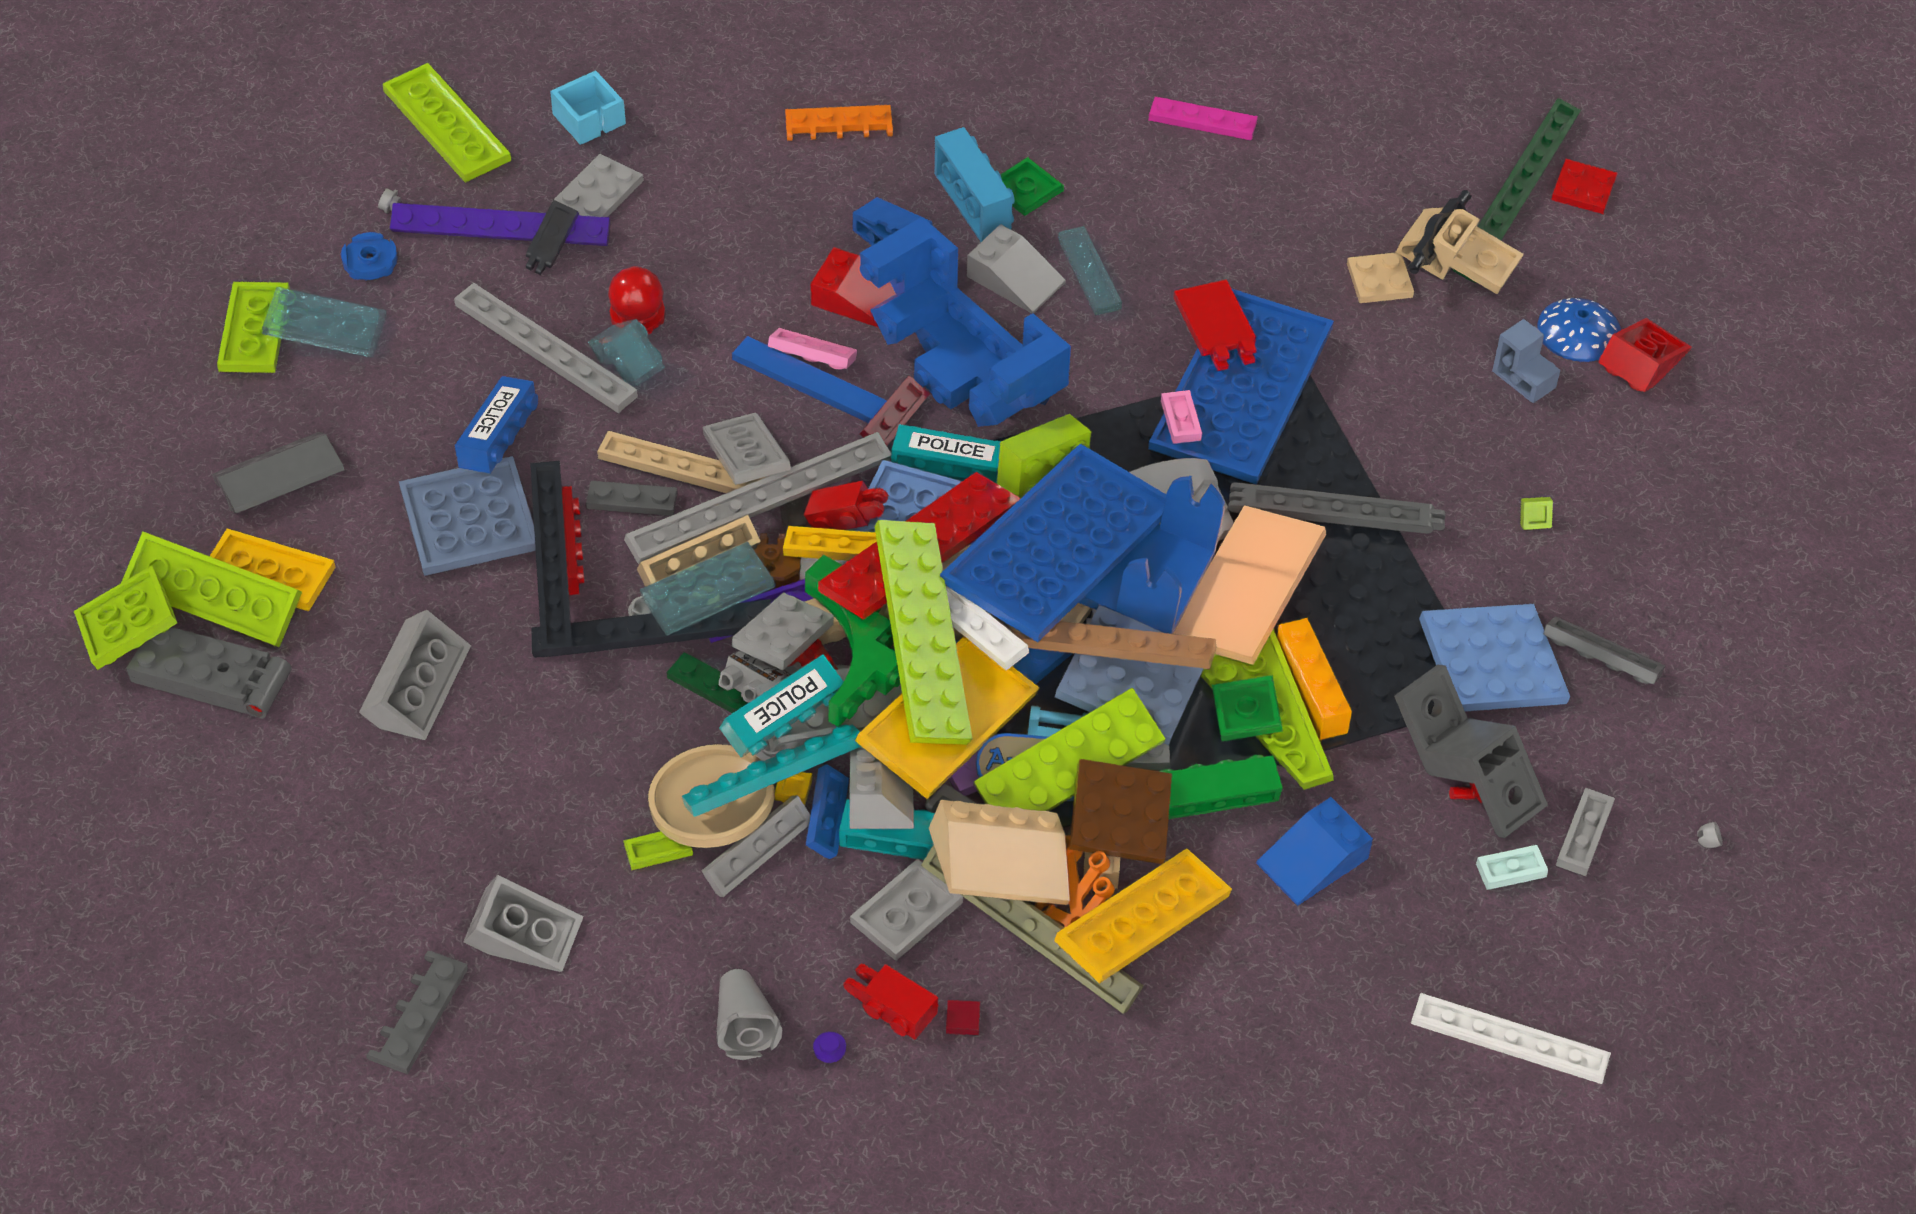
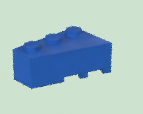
M876 197L853 212V231L872 246L921 216Z

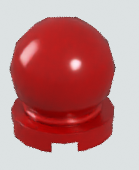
M632 266L621 270L612 278L608 291L611 304L609 311L612 325L624 331L625 335L638 337L649 335L652 333V330L664 323L666 315L665 306L662 301L664 291L656 274L646 268Z

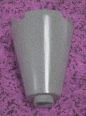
M743 969L730 970L720 979L716 1033L717 1044L720 1050L723 1049L726 1052V1056L732 1059L746 1060L761 1057L762 1054L758 1051L765 1050L768 1047L773 1050L781 1040V1022L751 974Z

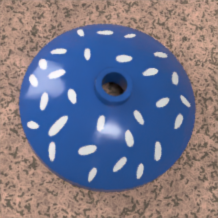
M1583 298L1562 299L1550 304L1540 314L1537 324L1539 331L1544 334L1543 344L1550 351L1565 359L1579 362L1599 360L1612 335L1621 331L1620 324L1611 311L1597 302Z

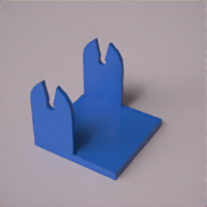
M1192 476L1173 480L1167 491L1161 524H1158L1079 603L1095 610L1101 605L1163 633L1173 634L1215 555L1225 512V501L1219 491L1210 484L1200 502H1196L1192 499L1194 495Z

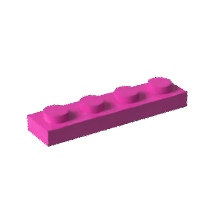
M1160 97L1154 98L1149 113V121L1252 140L1258 116Z

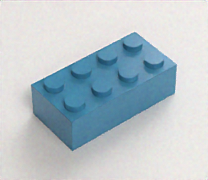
M964 127L935 136L934 174L980 242L1000 224L1011 229V223L1014 222L1012 204H1014L1015 199L1013 192L1010 188H1006L1000 173L997 170L994 171L988 156L980 151L975 137L970 136Z

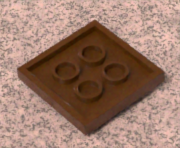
M1079 759L1069 850L1088 853L1102 851L1107 856L1163 864L1166 858L1172 774Z

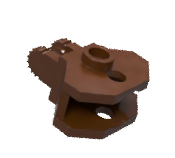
M761 533V542L757 544V548L741 557V585L753 594L758 595L800 581V558L784 556L783 553L786 534H779L777 544H769L767 533ZM767 583H769V584H774V583H775V584H776V585H775L774 587H772V588H769V587L766 586Z

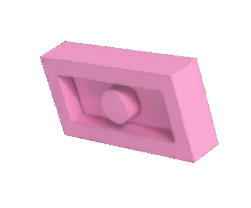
M1190 390L1162 393L1161 404L1173 444L1201 441L1202 431Z

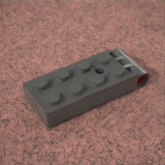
M171 627L166 632L156 635L140 646L126 669L133 683L263 719L280 692L292 667L286 660L274 656L270 658L268 652Z

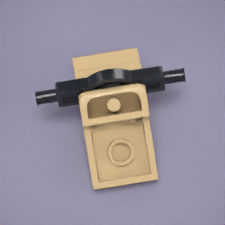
M1462 190L1458 198H1451L1444 208L1424 209L1400 242L1396 253L1412 261L1408 265L1409 271L1417 274L1422 267L1443 280L1450 269L1453 268L1495 294H1498L1524 254L1477 227L1480 219L1468 213L1465 205L1472 197L1471 193L1467 190Z

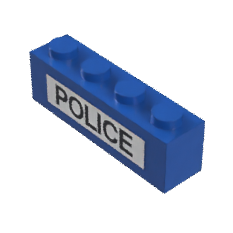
M506 376L500 378L455 444L459 468L491 474L497 463L501 462L503 454L509 445L513 444L519 430L525 426L531 412L537 408L538 395L535 394L533 381Z

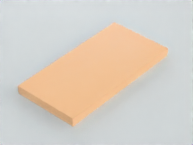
M1244 505L1201 579L1173 634L1216 639L1217 648L1215 654L1253 665L1325 538V527Z

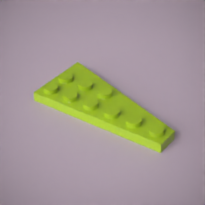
M1274 629L1253 665L1214 654L1210 669H1203L1201 677L1211 688L1215 684L1273 675L1283 732L1259 735L1256 738L1304 790L1334 781L1332 770Z

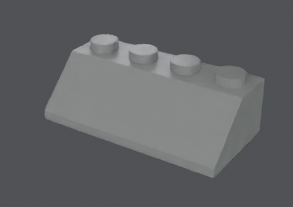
M428 610L406 619L359 713L379 729L425 740L471 645Z
M862 746L850 752V829H914L913 788Z

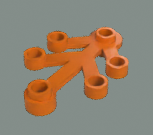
M1065 835L1070 896L1068 904L1070 905L1071 914L1057 909L1052 903L1036 902L1034 905L1041 911L1045 906H1048L1042 912L1063 925L1064 928L1104 903L1115 891L1114 885L1108 878L1100 877L1110 867V860L1102 851H1096L1089 857V865L1091 867L1082 880L1079 881L1077 861L1081 858L1083 852L1069 850L1071 836ZM1103 859L1100 864L1096 865L1099 860ZM1107 885L1105 890L1100 891L1103 886ZM1093 887L1095 895L1084 908L1083 900Z

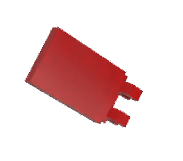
M1227 279L1174 291V300L1201 355H1210L1217 371L1229 369V364L1226 361L1230 359L1228 350L1237 349L1244 365L1255 363L1253 354L1257 350L1255 347L1256 336Z

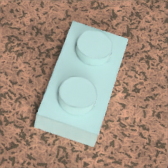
M1537 845L1478 857L1476 863L1487 890L1545 878L1548 873V868Z

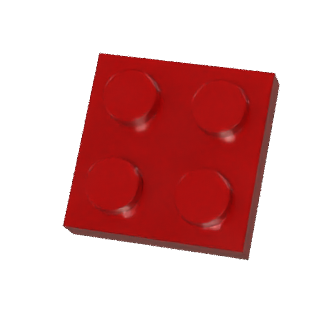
M1565 159L1551 200L1604 214L1616 181L1617 172Z

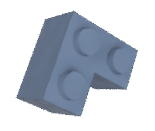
M1522 319L1500 334L1492 371L1530 402L1535 403L1556 388L1560 369L1540 354L1544 334L1525 319Z

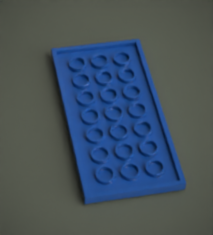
M1232 289L1256 336L1255 347L1257 350L1253 354L1255 363L1244 365L1237 349L1228 350L1230 359L1226 361L1229 364V369L1217 371L1211 356H1202L1197 348L1175 392L1190 390L1202 431L1201 441L1173 444L1165 414H1163L1149 441L1148 449L1177 459H1206L1212 470L1257 485L1333 329L1334 321Z
M1079 444L942 571L940 576L945 580L947 587L1038 643L1161 522L1167 494L1086 446Z

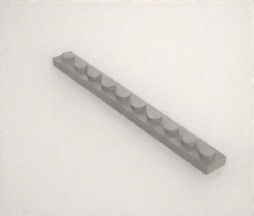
M876 432L795 465L789 471L770 475L625 535L624 541L637 563L640 564L644 560L744 516L754 517L810 494L813 490L822 489L878 466L882 460L890 461L891 452L880 434Z

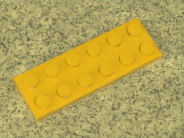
M1186 848L1057 932L1054 941L1100 984L1228 898L1232 888Z

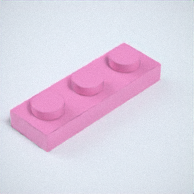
M778 328L769 336L768 347L788 355L802 356L804 360L809 362L820 361L827 363L834 369H847L856 360V349Z

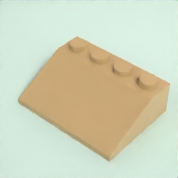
M940 800L929 826V831L949 893L1068 905L1070 896L1065 833L1057 813L1018 807L1010 808L990 804L983 805L962 801Z

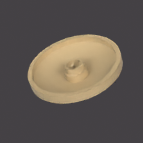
M731 745L700 746L677 755L658 771L649 789V808L655 825L669 839L691 847H719L745 838L766 820L774 803L773 784L694 817L685 807L682 795L689 793L692 788L698 785L711 784L718 781L724 774L737 773L746 769L752 762L761 760L756 755L752 756L750 752L741 758Z

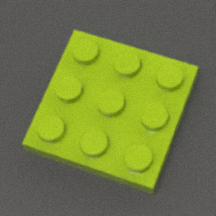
M153 565L74 610L91 663L97 670L115 662L117 658L133 649L139 648L146 641L160 633L166 632L177 624L159 573Z

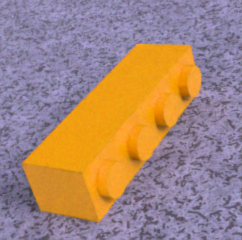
M1304 618L1280 624L1277 639L1318 739L1323 740L1347 734L1352 711L1308 619Z

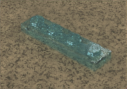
M1082 226L1058 232L1059 243L1095 316L1121 310L1122 301L1085 227Z

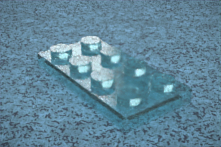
M276 287L263 324L262 334L361 356L374 357L385 323L387 310Z
M745 542L640 589L644 602L667 636L775 587L774 579L749 542Z

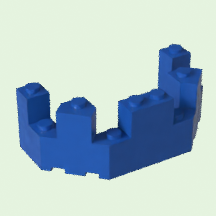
M923 217L918 218L860 252V272L867 281L870 280L878 288L890 282L896 293L870 309L887 345L898 343L914 332L916 333L926 353L914 359V379L922 387L925 386L938 403H944L951 410L969 399V410L978 427L998 425L1023 408L1034 407L1069 385L1071 346L1033 313L1024 318L1023 345L957 288L958 247Z

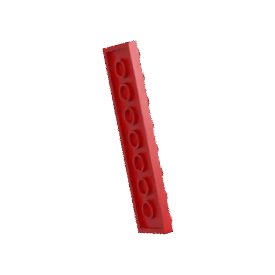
M975 472L906 520V522L935 523L941 562L944 563L980 537L1021 498ZM877 541L818 582V591L863 620L887 603Z

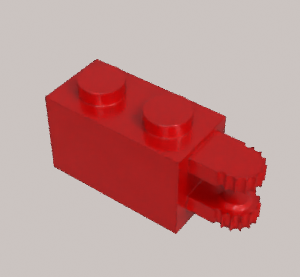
M863 481L813 490L804 516L812 528L848 530L868 526L870 519L879 518V516L883 515L885 509L883 504L887 502L889 495L886 490L881 488L868 489Z
M859 964L855 970L856 974L868 984L867 986L850 977L843 984L845 990L850 995H853L862 1002V1007L871 1018L876 1020L881 1018L889 1023L893 1031L900 1036L907 1035L916 1040L938 1013V997L886 964L879 972L865 964Z

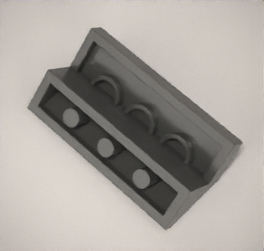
M317 432L213 473L212 476L216 485L222 488L230 510L234 513H239L345 469L326 434Z

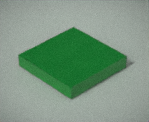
M1028 157L1000 174L1006 188H1010L1013 192L1015 202L1012 204V207L1024 216L1064 191L1062 183Z
M1273 675L1212 685L1222 741L1283 732Z

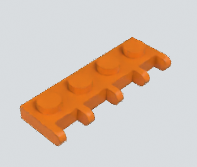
M891 105L785 109L787 141H792L793 134L810 133L811 140L816 139V133L837 132V139L843 138L842 132L863 131L864 137H869V131L886 130L887 136H893Z

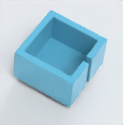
M596 70L550 91L553 115L580 145L601 136L602 130L607 133L626 124L624 100Z

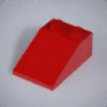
M833 247L810 284L811 305L878 327L870 309L896 294L891 283L888 282L880 288L876 287L870 280L867 281L862 276L859 255Z
M1645 318L1614 333L1598 363L1603 365L1605 370L1611 375L1620 376L1628 381V385L1631 388L1645 392L1653 388L1692 347Z

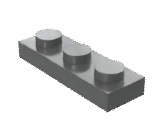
M591 481L586 506L587 509L672 516L674 515L678 492L675 487Z

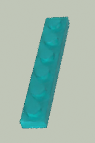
M853 724L840 725L827 735L809 738L803 745L794 749H783L775 757L765 761L752 762L744 770L737 773L724 774L718 781L692 788L689 793L682 795L684 805L694 817L861 747L855 741L860 731Z

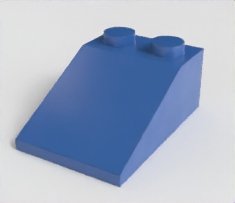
M1330 797L1308 811L1257 860L1256 864L1298 906L1367 860L1373 838Z

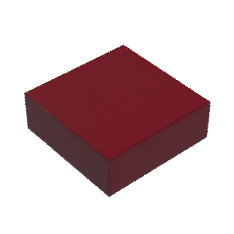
M948 1000L946 1034L979 1035L980 1001Z

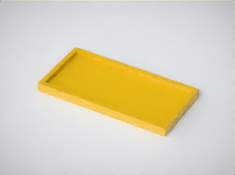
M965 636L956 643L973 738L968 745L910 743L902 694L857 735L855 740L926 799L934 794L989 738L993 737L1018 713L1039 690L1036 684L1013 666L1005 670Z

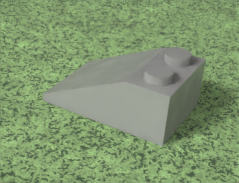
M1002 224L967 255L968 278L1033 314L1066 283V280L1023 236Z
M497 875L485 888L463 942L489 955L562 972L584 916Z

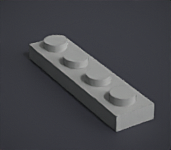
M791 796L769 814L766 820L754 832L734 843L702 870L705 878L719 897H724L809 826L811 815L799 796Z

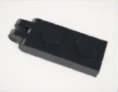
M553 199L526 252V257L529 258L526 269L532 271L536 262H539L535 273L541 276L546 266L552 268L579 215L577 210Z

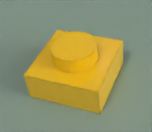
M800 772L777 782L774 793L775 800L785 802L791 796H799L805 806L812 783V773Z

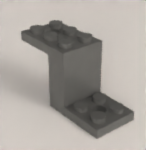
M1436 665L1394 696L1426 772L1431 776L1474 783L1495 834L1498 837L1506 838L1548 806L1516 726L1467 718L1446 665ZM1433 700L1434 707L1432 713L1429 714L1428 704ZM1513 787L1515 792L1513 794L1512 801L1510 802L1508 794L1510 789Z

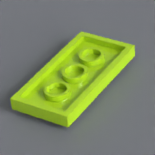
M233 282L217 361L219 372H276L290 294L289 283Z

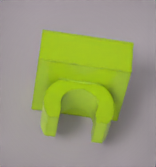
M1550 497L1521 499L1520 524L1523 530L1552 528L1553 500Z

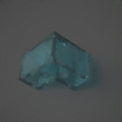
M637 319L614 324L588 341L599 362L602 365L613 363L622 379L631 386L642 384L665 368L660 352L652 346L647 337L646 328Z

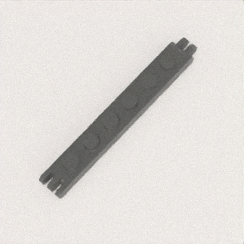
M1232 483L1230 486L1231 493L1229 495L1228 510L1240 513L1245 505L1299 520L1425 534L1432 533L1433 530H1443L1445 528L1446 512L1434 509L1432 504L1245 483Z

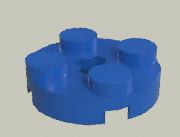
M375 232L354 236L352 243L348 244L347 247L345 244L341 250L343 267L353 279L372 280L392 274L398 260L395 243L391 239L389 242L384 239L382 234ZM367 254H372L373 256L371 258H366Z

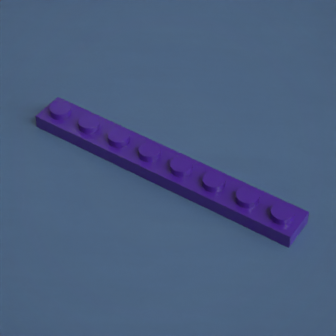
M393 203L390 230L392 232L532 241L546 213ZM578 215L565 243L608 246L610 218Z

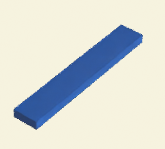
M749 336L732 353V360L867 423L887 401L777 349L770 348L768 345Z

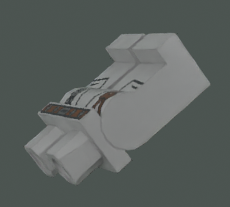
M738 651L736 654L733 653L728 656L726 668L720 675L719 686L727 691L735 688L742 693L743 700L749 703L758 697L755 689L758 684L784 680L800 670L802 666L797 662L795 665L781 670L745 652Z

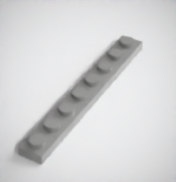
M471 284L454 298L456 307L615 412L620 413L638 397L637 389L477 284Z

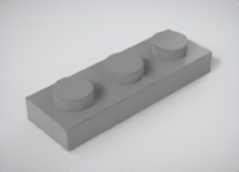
M1588 788L1584 789L1558 856L1556 866L1583 876L1587 875L1614 804V797Z

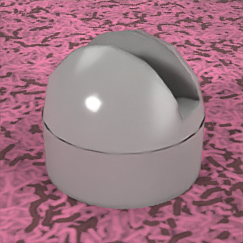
M1716 822L1707 823L1697 831V836L1700 837L1698 842L1703 847L1715 848L1723 845L1721 832Z

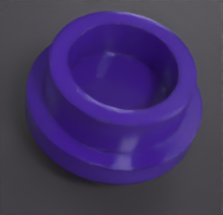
M824 1032L815 1039L813 1051L815 1056L823 1062H837L845 1055L846 1042L838 1033Z

